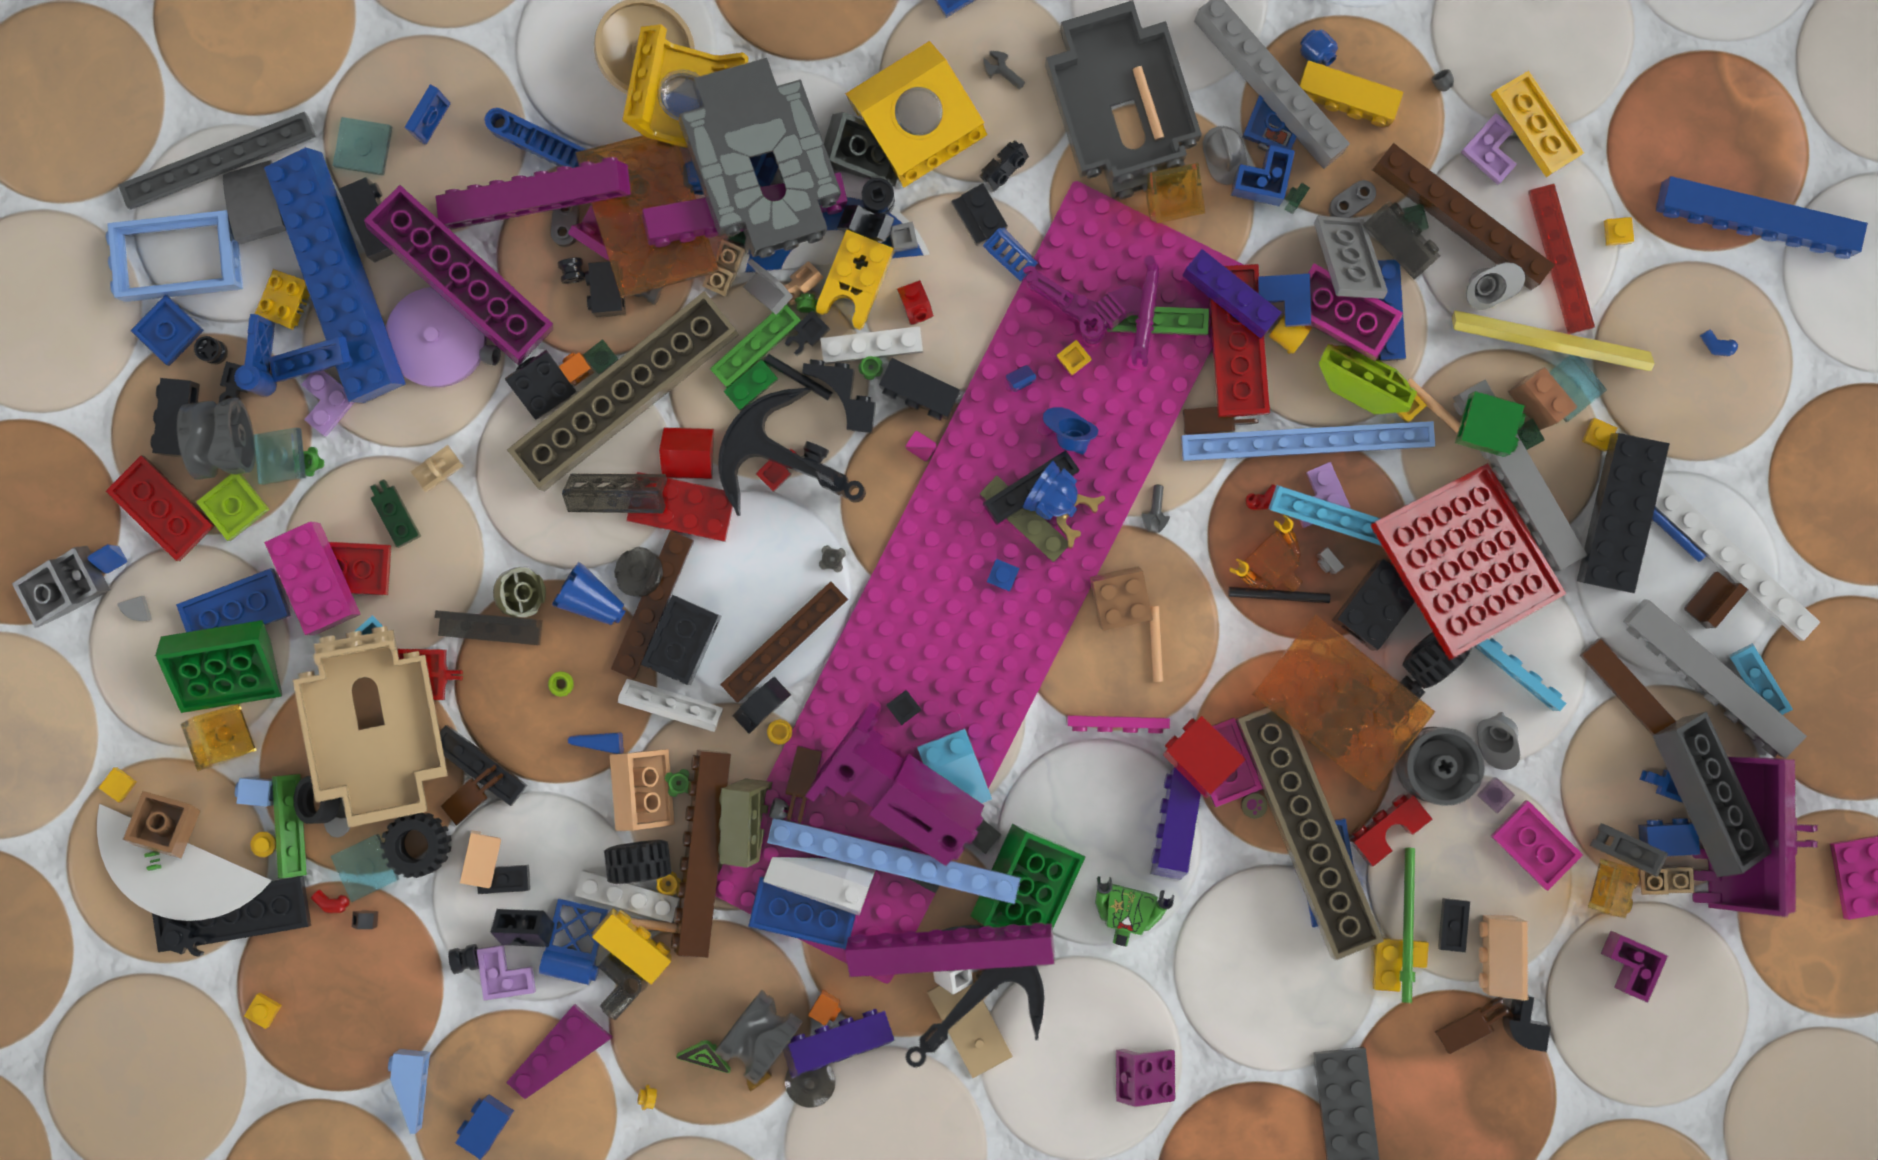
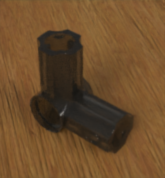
M610 953L598 967L618 986L601 1003L600 1007L608 1017L617 1020L640 993L645 991L648 982ZM630 978L638 982V990H633L630 987Z

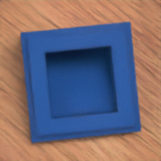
M1025 365L1007 374L1006 379L1012 391L1017 392L1034 383L1036 375L1029 366Z
M109 544L87 557L88 561L106 574L127 563L121 548Z

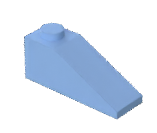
M399 1049L393 1053V1056H390L388 1071H391L390 1080L410 1134H416L422 1128L430 1052Z

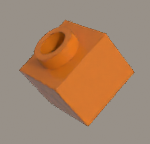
M580 352L569 354L562 360L563 364L559 366L573 386H576L595 373Z
M822 990L808 1016L826 1026L829 1020L834 1022L841 1010L837 1007L840 999Z

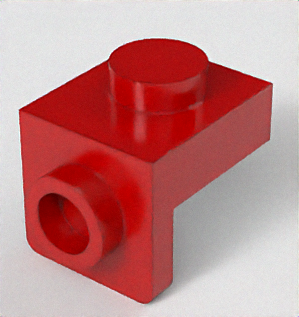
M920 280L897 289L911 325L923 322L934 316L929 299Z

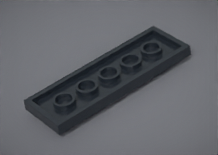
M304 876L271 881L262 892L245 905L215 918L185 921L165 918L152 913L158 953L170 951L158 946L166 922L170 920L193 928V937L205 936L209 939L208 943L205 944L197 942V946L311 926Z

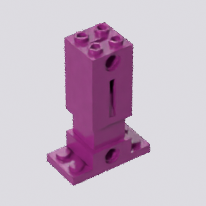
M870 702L820 768L805 797L814 802L819 794L824 796L830 788L843 797L849 791L873 807L869 815L944 866H947L952 859L956 861L960 857L965 843L971 844L978 833L976 829L984 818L981 816L985 805L910 754L905 759H902L880 744L883 736L873 730L878 721L875 715L879 707Z

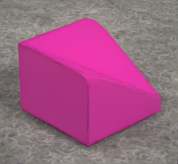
M915 431L905 448L923 461H928L937 446L934 441Z

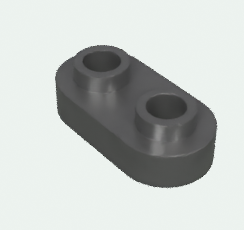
M1366 180L1356 182L1331 201L1329 205L1330 215L1332 217L1351 218L1373 202L1376 197L1375 186ZM1360 189H1365L1368 195L1362 196ZM1345 203L1347 210H1341L1339 204Z
M579 205L571 206L565 212L561 209L552 211L551 237L559 246L568 247L576 241L568 232L572 225L579 223ZM561 229H567L565 236L559 235Z

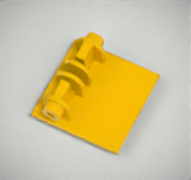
M273 269L255 314L294 330L295 326L298 327L301 314L296 312H304V310L298 308L299 305H307V303L301 300L307 301L310 295L305 280Z

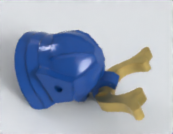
M1052 461L1035 483L1023 508L1036 511L1044 519L1051 520L1053 516H1057V525L1066 535L1068 548L1071 549L1073 548L1074 540L1081 536V532L1067 526V518L1074 515L1077 510L1075 506L1078 504H1084L1093 513H1097L1098 505L1105 501V496L1090 498L1077 494L1075 486L1077 480L1066 469L1063 468L1060 471L1055 461Z

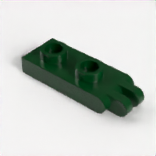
M383 479L379 481L383 489L382 492H380L376 484L370 486L374 494L371 500L397 548H401L421 537V534L394 486L389 487L386 480Z

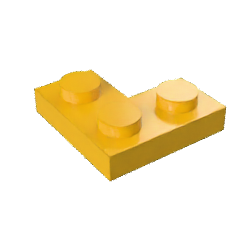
M1383 938L1384 942L1375 945L1373 989L1400 992L1401 981H1399L1400 971H1402L1403 940ZM1413 940V967L1427 968L1429 942Z

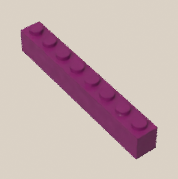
M607 157L602 159L601 163L582 162L576 168L563 166L556 168V172L538 171L531 177L513 176L511 181L493 180L489 182V185H469L466 190L461 191L459 189L445 190V194L436 195L435 197L438 219L448 229L452 230L631 195L628 165L619 161L616 157Z
M841 172L834 173L841 191L839 200L836 201L835 205L828 208H822L821 205L822 213L837 214L845 208L848 202ZM784 183L760 187L761 193L769 201H779L786 194ZM705 198L643 209L642 219L649 245L655 244L656 247H663L669 245L670 241L680 240V242H689L697 236L705 235L707 238L718 236Z
M1043 923L1024 926L1012 924L1006 927L984 926L977 929L958 928L946 931L938 929L929 932L908 931L900 934L881 933L869 936L858 934L848 937L845 950L849 977L1052 965L1055 959L1052 924Z

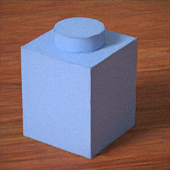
M239 778L234 792L235 797H237L236 804L274 805L272 779Z

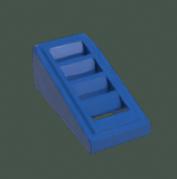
M1005 228L997 229L983 245L1019 281H1022L1028 275L1023 271L1025 267H1035L1038 264ZM1003 238L1005 241L997 248L995 245ZM1010 245L1012 249L1004 256L1003 251ZM1018 252L1020 256L1011 263L1009 260ZM1025 259L1027 263L1019 271L1016 267Z
M621 732L577 735L568 738V743L575 746L614 754L624 752L623 733Z

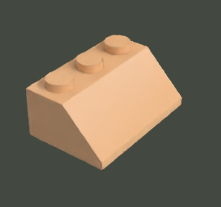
M669 749L611 754L610 768L615 831H635L675 825L673 798L668 794L669 785L665 781V775L670 772Z
M1483 915V922L1479 923L1480 937H1483V947L1479 949V960L1483 963V973L1479 974L1480 988H1483V992L1489 996L1528 1000V922L1513 915Z

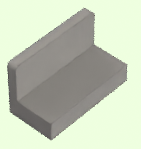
M750 259L748 263L756 273L743 287L777 315L793 296L778 279L754 260Z

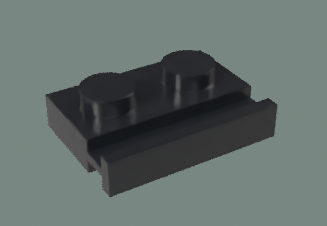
M983 183L962 194L959 198L952 200V205L976 246L982 241L989 239L997 229L1008 228L1007 223Z

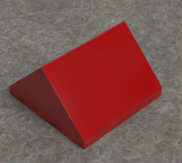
M664 427L659 448L662 477L712 479L714 429Z

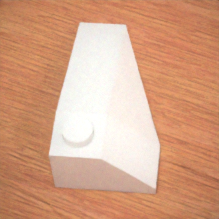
M772 857L763 882L859 916L876 870L831 858Z

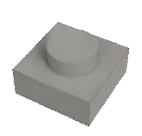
M1328 547L1316 554L1319 559L1317 563L1325 573L1336 574L1344 567Z

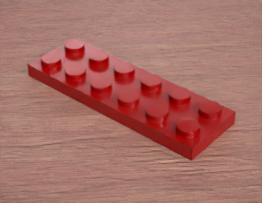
M1259 264L1224 266L1259 294ZM1209 298L1218 418L1269 415L1270 405L1264 336L1259 338Z

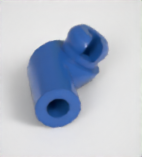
M1711 329L1700 335L1713 355L1728 357L1735 354L1738 349V344L1735 340H1718Z

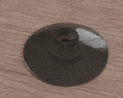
M830 1065L814 1071L803 1072L795 1078H791L788 1069L785 1076L787 1094L792 1101L802 1107L814 1108L824 1104L830 1099L835 1089V1074ZM812 1080L814 1087H806L805 1081Z

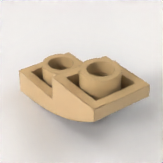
M722 239L715 260L711 263L703 287L726 296L745 256V247L728 239Z
M1692 866L1662 867L1658 877L1640 870L1642 895L1694 893Z

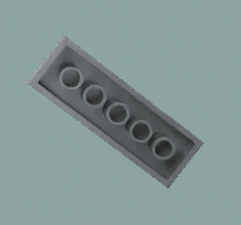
M1707 712L1682 717L1654 734L1653 738L1656 746L1660 751L1717 877L1744 873L1771 854L1769 845Z

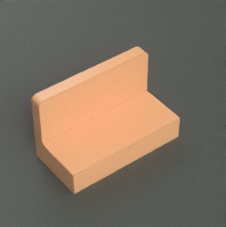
M471 830L460 878L461 884L484 888L491 887L501 843L500 838L482 835L480 831Z

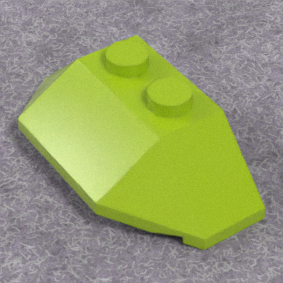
M1327 344L1319 361V366L1330 391L1374 415L1408 412L1411 409L1417 391L1410 387L1407 380L1398 370L1378 359L1373 361L1346 345L1334 346L1333 344Z

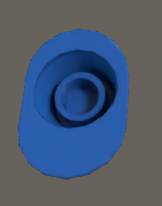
M1053 407L1047 409L1043 414L1044 423L1056 433L1059 446L1065 450L1083 455L1090 444V440L1098 435V428L1094 424L1069 409Z

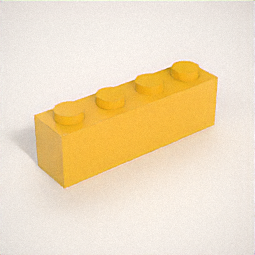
M1309 60L1303 69L1298 84L1313 102L1324 105L1325 109L1333 112L1339 110L1348 113L1347 115L1353 119L1360 120L1363 118L1369 120L1371 124L1377 127H1389L1393 123L1404 93L1403 91Z

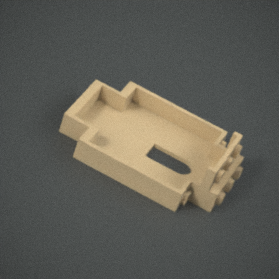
M387 626L372 628V634L362 635L361 631L345 633V639L336 640L335 635L319 638L320 643L314 644L315 665H318L319 675L315 676L314 671L299 673V679L293 680L316 802L343 797L348 828L427 812L428 808L423 781L448 776L425 655L420 656L419 651L403 654L404 659L399 660L394 630H388ZM368 677L377 684L385 725L359 730L352 696V686L357 679Z

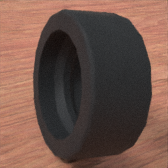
M311 776L301 779L294 792V809L298 818L306 824L328 823L333 820L339 811L341 799L335 798L321 801L316 812L313 804L314 790Z

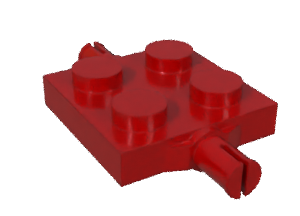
M397 649L399 660L404 659L403 654L419 651L420 656L425 655L434 700H445V688L448 680H463V676H453V674H463V670H448L446 665L447 650Z

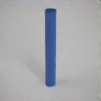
M1656 508L1654 509L1652 520L1697 562L1702 561L1706 555Z

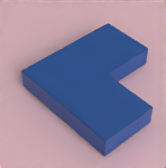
M1310 273L1258 277L1259 295L1270 303L1285 302L1286 327L1311 326Z

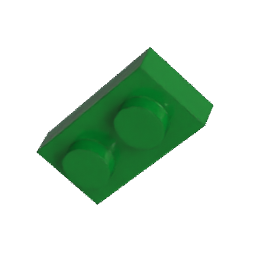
M761 359L723 392L741 412L779 379Z

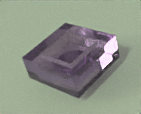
M1493 777L1477 796L1495 813H1499L1515 794L1497 777Z

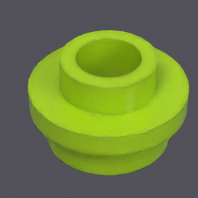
M556 672L549 678L548 687L552 694L563 697L570 694L573 690L574 680L567 672ZM560 679L566 682V686L563 689H560L557 685Z

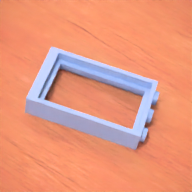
M227 210L107 223L106 241L110 246L108 265L112 271L113 278L110 282V288L114 298L123 302L158 299L163 298L165 295L176 297L243 289L239 242L234 239ZM217 225L222 278L129 288L125 235Z

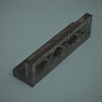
M570 474L562 491V496L568 512L663 513L666 506L662 491L667 478L666 474ZM575 483H585L580 487H574ZM602 483H610L604 487H597ZM626 483H634L628 487H621ZM650 483H657L656 487L645 486H647Z
M435 610V618H440L438 636L540 645L543 620Z

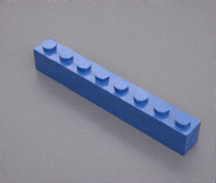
M1672 176L1661 183L1655 210L1663 213V216L1668 218H1687V221L1693 224H1702L1704 222L1712 224L1713 228L1719 230L1729 228L1737 230V234L1744 236L1758 235L1765 241L1786 242L1785 245L1790 247H1809L1810 251L1815 253H1834L1835 257L1841 259H1849L1862 252L1868 225L1867 222Z

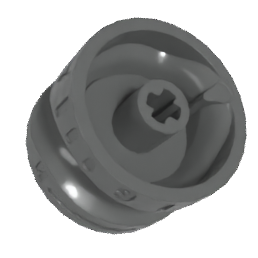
M229 398L218 404L214 401H206L181 406L177 418L179 448L186 469L194 479L215 478L219 468L233 475L250 473L253 470L255 463L254 433L247 409L239 398Z
M1441 727L1418 729L1402 742L1397 752L1396 772L1402 786L1417 799L1436 805L1449 806L1464 802L1477 791L1484 777V758L1480 748L1471 737L1456 729Z
M763 990L753 999L714 1051L725 1062L731 1058L742 1060L746 1069L744 1077L753 1084H756L767 1072L802 1024V1020L793 1013H789L786 1016L776 1015L774 999Z

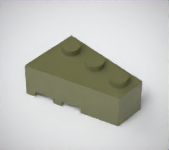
M745 778L722 788L719 798L721 804V817L719 820L721 841L718 846L720 864L748 868L759 862L764 829H760L763 813L767 814L769 807L764 805L767 789H772L773 782Z

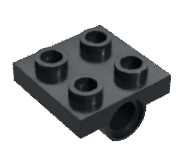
M547 350L536 357L528 358L516 368V371L505 378V381L535 420L577 392Z

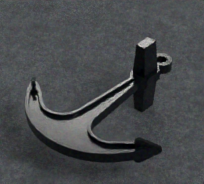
M809 387L786 389L764 395L746 406L728 427L720 446L718 469L725 494L735 509L737 516H741L738 470L744 461L752 457H762L818 479L822 488L830 490L851 502L857 503L865 498L866 489L859 481L849 482L846 475L822 463L817 467L766 435L765 422L768 416L811 392ZM853 489H859L856 495H851Z
M981 925L954 926V927H950V928H947V929H943V930H941V931L955 930V929H958V928L977 929V928H982V927H984V926H981ZM1037 966L985 969L942 1023L932 1024L919 1038V1047L914 1046L907 1050L905 1058L908 1065L915 1068L922 1066L926 1061V1053H935L948 1039V1030L998 985L1004 982L1017 983L1025 990L1035 1040H1038L1045 998L1043 983ZM913 1052L920 1054L921 1058L918 1062L911 1060Z

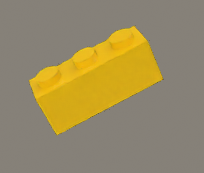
M612 908L595 928L592 938L652 985L671 963V950L664 943L659 941L657 944L652 940L650 932L644 927H636L631 923L632 919L627 913L622 910L618 912Z

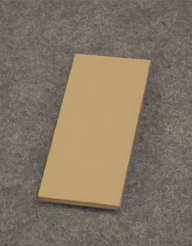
M940 985L927 992L942 1021L972 985L955 994H951ZM983 1000L948 1030L972 1078L1013 1057Z

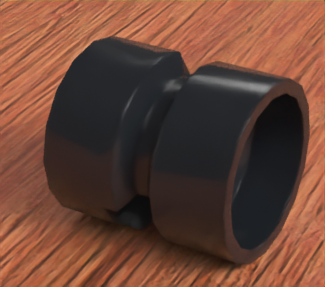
M872 178L865 183L861 192L864 208L873 214L889 215L895 205L894 190L890 182L883 178Z

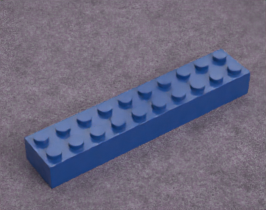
M305 147L264 167L326 340L346 337L351 362L338 365L336 369L348 402L365 403L406 385L322 152Z

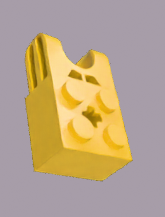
M846 230L818 299L816 313L821 315L827 314L835 301L841 298L849 299L855 305L852 319L854 328L858 330L863 329L894 255V248ZM863 259L865 264L868 265L867 267L862 266L859 270L855 263Z

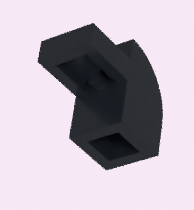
M846 205L837 228L843 232L850 230L882 243L891 234L894 218L888 214H873L859 205Z
M774 676L750 696L732 716L750 734L771 713L779 708L791 694Z
M1528 995V1000L1513 999L1511 1003L1513 1017H1503V1026L1506 1033L1512 1040L1527 1049L1547 1052L1551 1027L1544 1022L1531 1020L1534 997Z

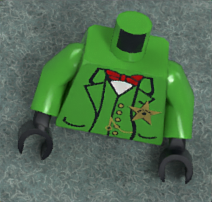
M1098 876L1095 904L1100 919L1105 921L1107 927L1116 929L1112 943L1127 947L1130 933L1142 935L1144 931H1149L1162 919L1166 910L1173 906L1175 895H1172L1170 899H1165V891L1161 890L1157 901L1158 897L1155 894L1112 884L1111 877H1109L1107 883H1101V877Z

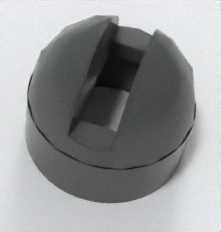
M1445 69L1432 77V82L1438 90L1444 92L1453 86L1454 77L1449 69Z
M487 345L480 349L479 357L482 362L493 366L499 363L501 350L497 346Z
M775 797L769 811V817L779 820L787 817L788 814L783 812V810H789L787 802Z

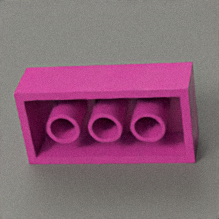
M1314 263L1308 274L1310 273L1311 326L1369 359L1376 361L1400 322L1403 313L1377 298L1336 296L1329 271Z
M310 521L264 542L305 635L315 636L361 615L321 523Z

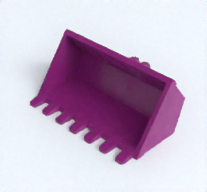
M1727 756L1772 853L1744 873L1717 877L1705 849L1700 848V855H1692V857L1695 859H1708V870H1694L1693 877L1695 881H1708V892H1694L1692 900L1695 903H1708V908L1788 917V914L1796 912L1797 847H1818V841L1810 839L1797 840V831L1815 832L1818 831V825L1797 824V818L1795 817V760Z

